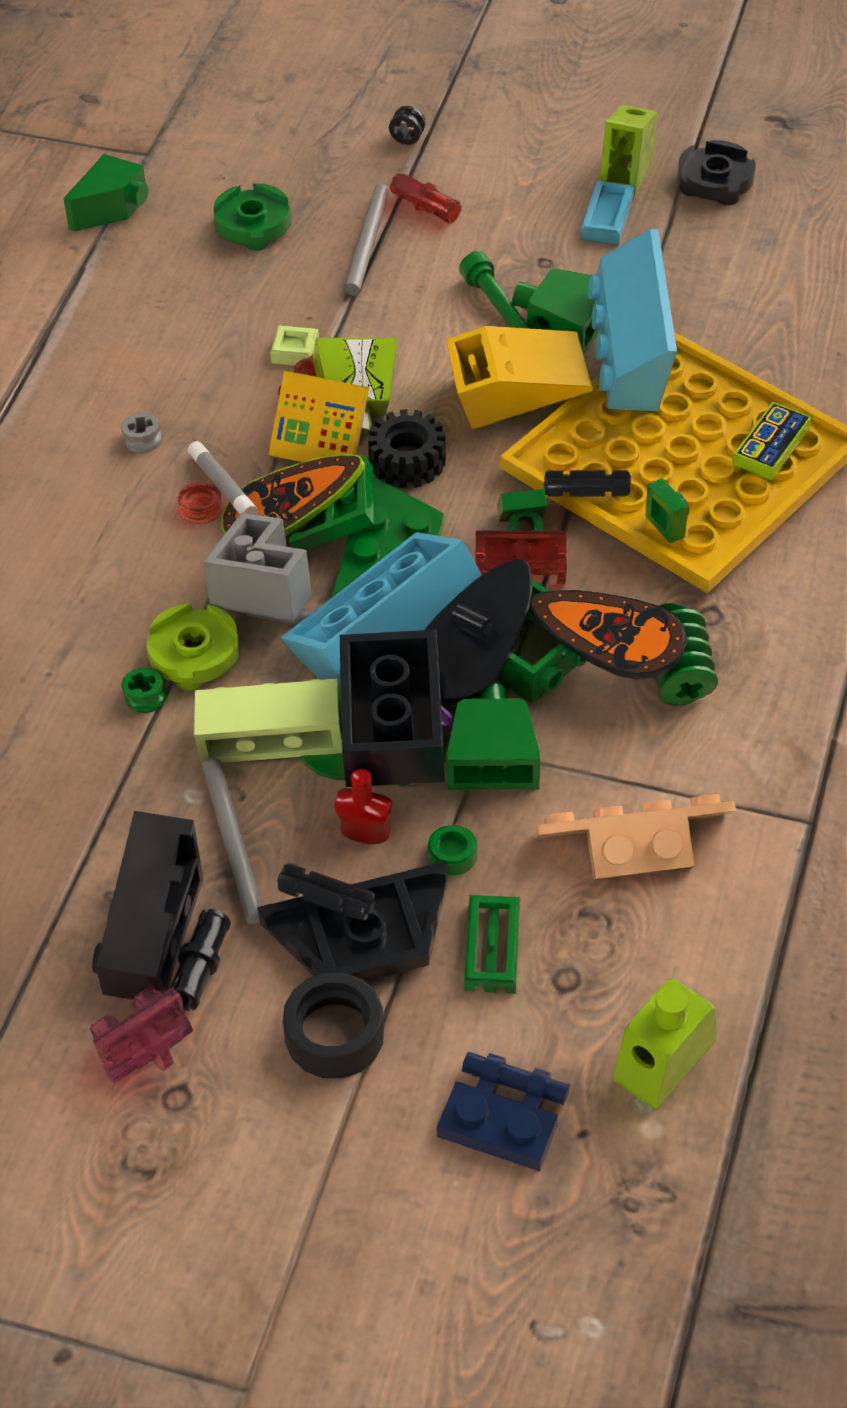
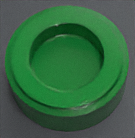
M446 825L438 828L431 834L428 840L429 863L432 865L446 861L448 875H460L469 871L477 860V840L474 834L467 828L459 825Z

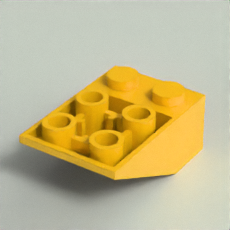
M484 326L446 339L457 393L472 430L594 391L577 332Z

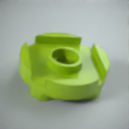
M192 603L176 605L158 615L149 628L150 636L146 640L152 668L157 670L163 678L176 682V685L181 689L194 690L200 687L202 683L222 676L238 663L240 659L237 625L226 611L217 606L206 604L207 610L192 609ZM191 640L194 643L203 641L197 647H185V641Z

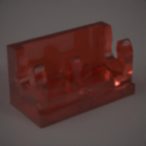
M476 530L475 564L483 575L496 566L514 559H521L528 563L531 575H556V584H566V531Z

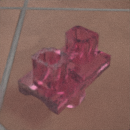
M149 986L135 996L131 1003L134 1013L119 1022L114 1016L105 1015L91 1024L90 1031L93 1036V1043L106 1075L114 1084L151 1061L162 1071L173 1066L174 1061L169 1049L193 1032L192 1026L183 1010L182 997L174 988L162 994L157 989Z

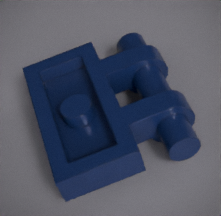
M467 1052L462 1065V1072L479 1077L480 1080L476 1088L457 1081L455 1082L437 1125V1137L540 1171L558 1126V1115L542 1110V1105L545 1099L564 1105L570 1091V1084L552 1079L551 1072L535 1068L533 1072L506 1064V1058L489 1053L487 1057ZM499 1084L525 1092L526 1095L523 1102L497 1095L496 1091Z

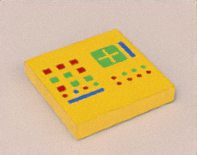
M284 371L268 455L298 462L329 455H356L369 387Z

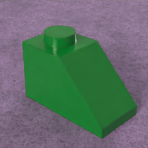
M103 154L63 198L69 229L78 231L129 219L136 209L145 203L148 197V185L145 182L143 166Z

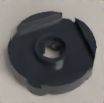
M721 140L706 141L705 148H699L694 151L695 145L688 147L680 156L678 178L680 180V190L686 196H697L708 200H717L723 205H733L739 201L740 195L746 193L754 183L756 169L754 158L752 161L748 159L747 150L738 144Z

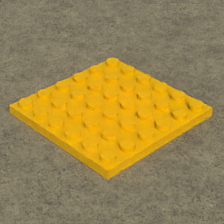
M674 332L677 353L658 411L608 409L606 391L600 390L599 375L591 380L594 391L567 400L500 456V469L535 490L544 489V475L548 470H563V474H570V470H605V474H612V470L629 471L631 475V491L626 497H612L611 492H605V497H570L569 492H563V497H549L547 495L546 497L708 594L847 464V425ZM776 402L812 416L808 432L773 480L733 465V457L735 451L771 403ZM661 478L675 492H680L685 497L689 506L685 537L671 544L645 517L648 484Z

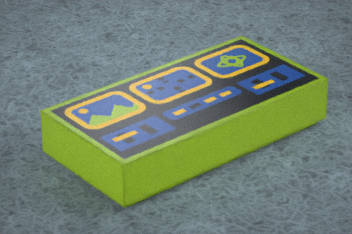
M772 402L735 451L733 465L773 480L810 429L812 416Z

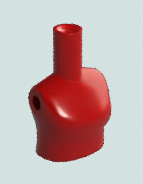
M358 769L351 775L352 788L339 790L335 798L334 809L341 821L340 831L350 840L367 844H380L389 838L391 832L389 818L392 811V800L388 796L373 792L370 772L365 769Z

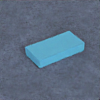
M596 181L582 224L581 240L619 245L634 197V186Z

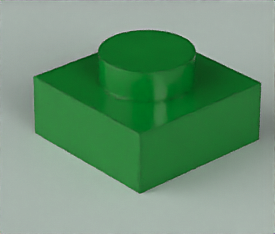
M663 478L648 484L645 517L670 544L684 538L687 516L689 515V506L685 497L680 492H675Z

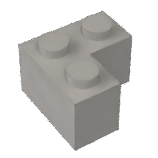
M241 513L203 561L210 605L221 609L230 610L235 613L267 616L276 620L294 621L312 596L306 550L286 547L284 524L281 518Z

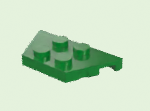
M373 476L374 525L364 528L358 533L349 534L332 597L416 532L442 536L444 513Z

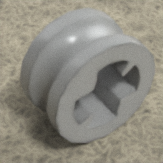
M137 413L129 416L122 423L121 429L124 435V443L131 451L145 453L154 450L160 445L162 441V434L159 430L160 423L153 414Z

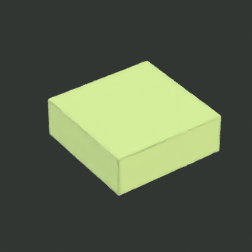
M278 326L270 352L271 364L312 367L316 338H319L318 329Z

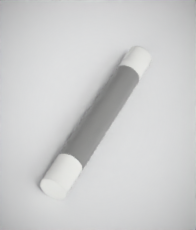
M199 441L191 443L188 447V454L239 514L258 515V508L206 447Z

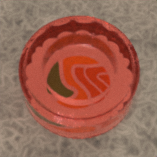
M195 482L185 486L178 494L180 515L186 521L196 524L207 523L216 519L222 511V498L219 489L207 482Z

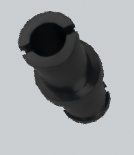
M209 909L208 912L202 910L199 914L190 942L184 944L179 952L178 961L180 966L166 994L168 1002L174 1007L189 1011L190 1007L192 1010H196L199 1006L200 997L208 977L213 975L220 964L218 952L226 932L231 926L229 917L224 913Z

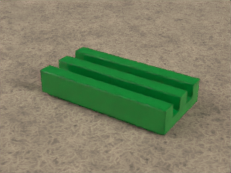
M469 895L464 991L474 992L475 986H484L485 992L495 993V987H506V993H516L520 897ZM479 908L489 909L486 972H476ZM499 909H509L506 973H496Z

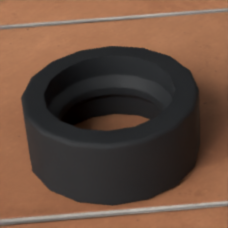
M323 973L306 979L296 987L285 1003L283 1013L285 1043L292 1060L305 1072L321 1078H345L365 1069L376 1059L384 1039L383 1007L376 991L363 979L347 973ZM328 1005H345L356 1009L363 1015L365 1029L352 1042L340 1046H322L310 1041L305 1036L303 1022L316 1009Z

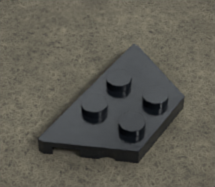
M444 861L350 884V890H354V887L357 886L372 891L375 894L374 909L370 917L364 921L347 916L348 910L346 909L339 913L302 900L303 896L257 907L259 922L313 976L323 973H347L364 981H369L429 966L448 882V865Z

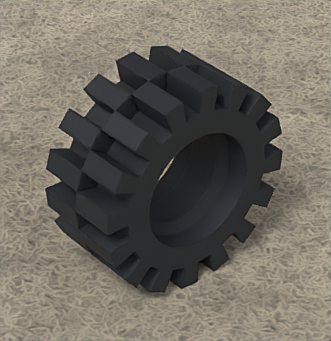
M407 409L400 410V416L397 417L393 411L387 413L386 421L378 418L375 421V427H370L368 436L369 462L373 466L375 477L380 480L385 477V483L391 486L395 481H399V488H407V482H413L414 488L422 486L421 479H425L428 484L434 481V474L439 476L443 472V466L446 463V440L442 424L439 421L435 423L434 417L430 414L423 419L422 411L418 410L414 411L413 416L408 415ZM402 446H413L419 448L413 451L396 450V448Z

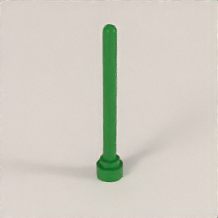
M475 251L464 257L459 265V272L468 285L483 290L510 328L531 329L495 281L494 265L487 255L482 251Z

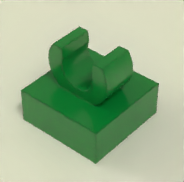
M545 489L501 494L497 502L499 521L509 520L507 532L510 538H517V523L521 520H527L532 524L534 536L540 534L543 526L540 516H543L547 507Z

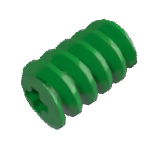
M660 604L659 606L677 616L685 627L687 647L682 660L671 671L657 676L660 698L665 704L673 706L686 705L711 694L718 685V676L714 671L715 662L711 657L712 648L708 643L709 634L705 628L706 620L702 613L693 609H687L682 604Z

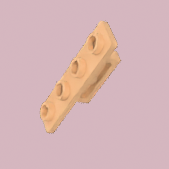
M710 794L690 798L691 806L672 808L671 800L641 804L642 812L623 814L622 806L594 809V818L574 820L573 812L556 813L544 816L545 824L537 825L533 829L534 838L540 839L587 833L593 880L692 868L695 864L688 820L725 816L735 812L736 808L734 801L721 802L720 794Z

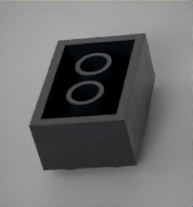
M419 630L339 635L342 756L346 787H352L351 775L358 769H365L370 772L372 786L445 782L437 631Z

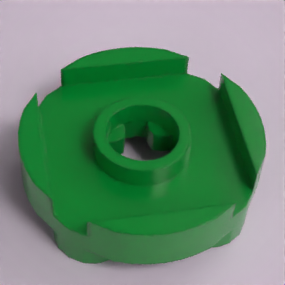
M253 183L254 190L241 191V185L224 191L214 202L215 231L219 236L238 244H245L250 250H262L268 246L269 241L280 237L290 227L292 222L291 209L288 205L286 194L280 189L267 184Z

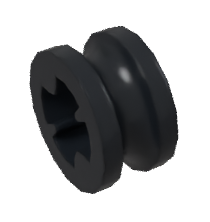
M402 106L396 110L389 124V132L401 144H414L419 140L426 126V119L415 107Z

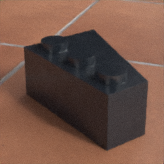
M134 811L112 903L108 912L103 940L96 945L92 959V971L98 974L103 995L163 1005L204 879L194 820Z

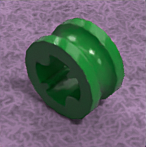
M145 667L134 669L126 674L121 683L126 705L135 712H153L160 708L166 700L167 695L162 675L155 669ZM145 686L148 691L142 692L139 688Z

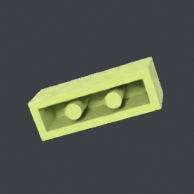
M338 678L195 690L194 738L201 765L206 760L212 758L219 759L221 763L342 753L341 695Z

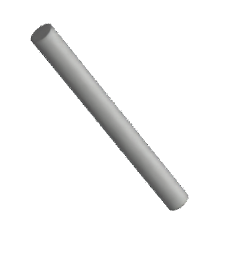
M378 184L374 188L344 290L352 296L358 295L386 205L389 188L384 184Z
M216 758L208 759L202 764V769L245 919L248 924H258L260 922L257 907L263 905L221 761Z

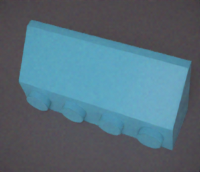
M649 229L602 256L597 274H591L589 278L588 298L595 300L592 310V328L598 329L599 332L596 339L595 355L596 359L602 360L603 364L600 369L599 387L601 391H606L608 409L658 411L677 353L659 230Z
M416 532L280 638L285 646L318 679L338 678L341 692L339 635L425 630L432 620L460 592L478 577L482 576L463 540Z

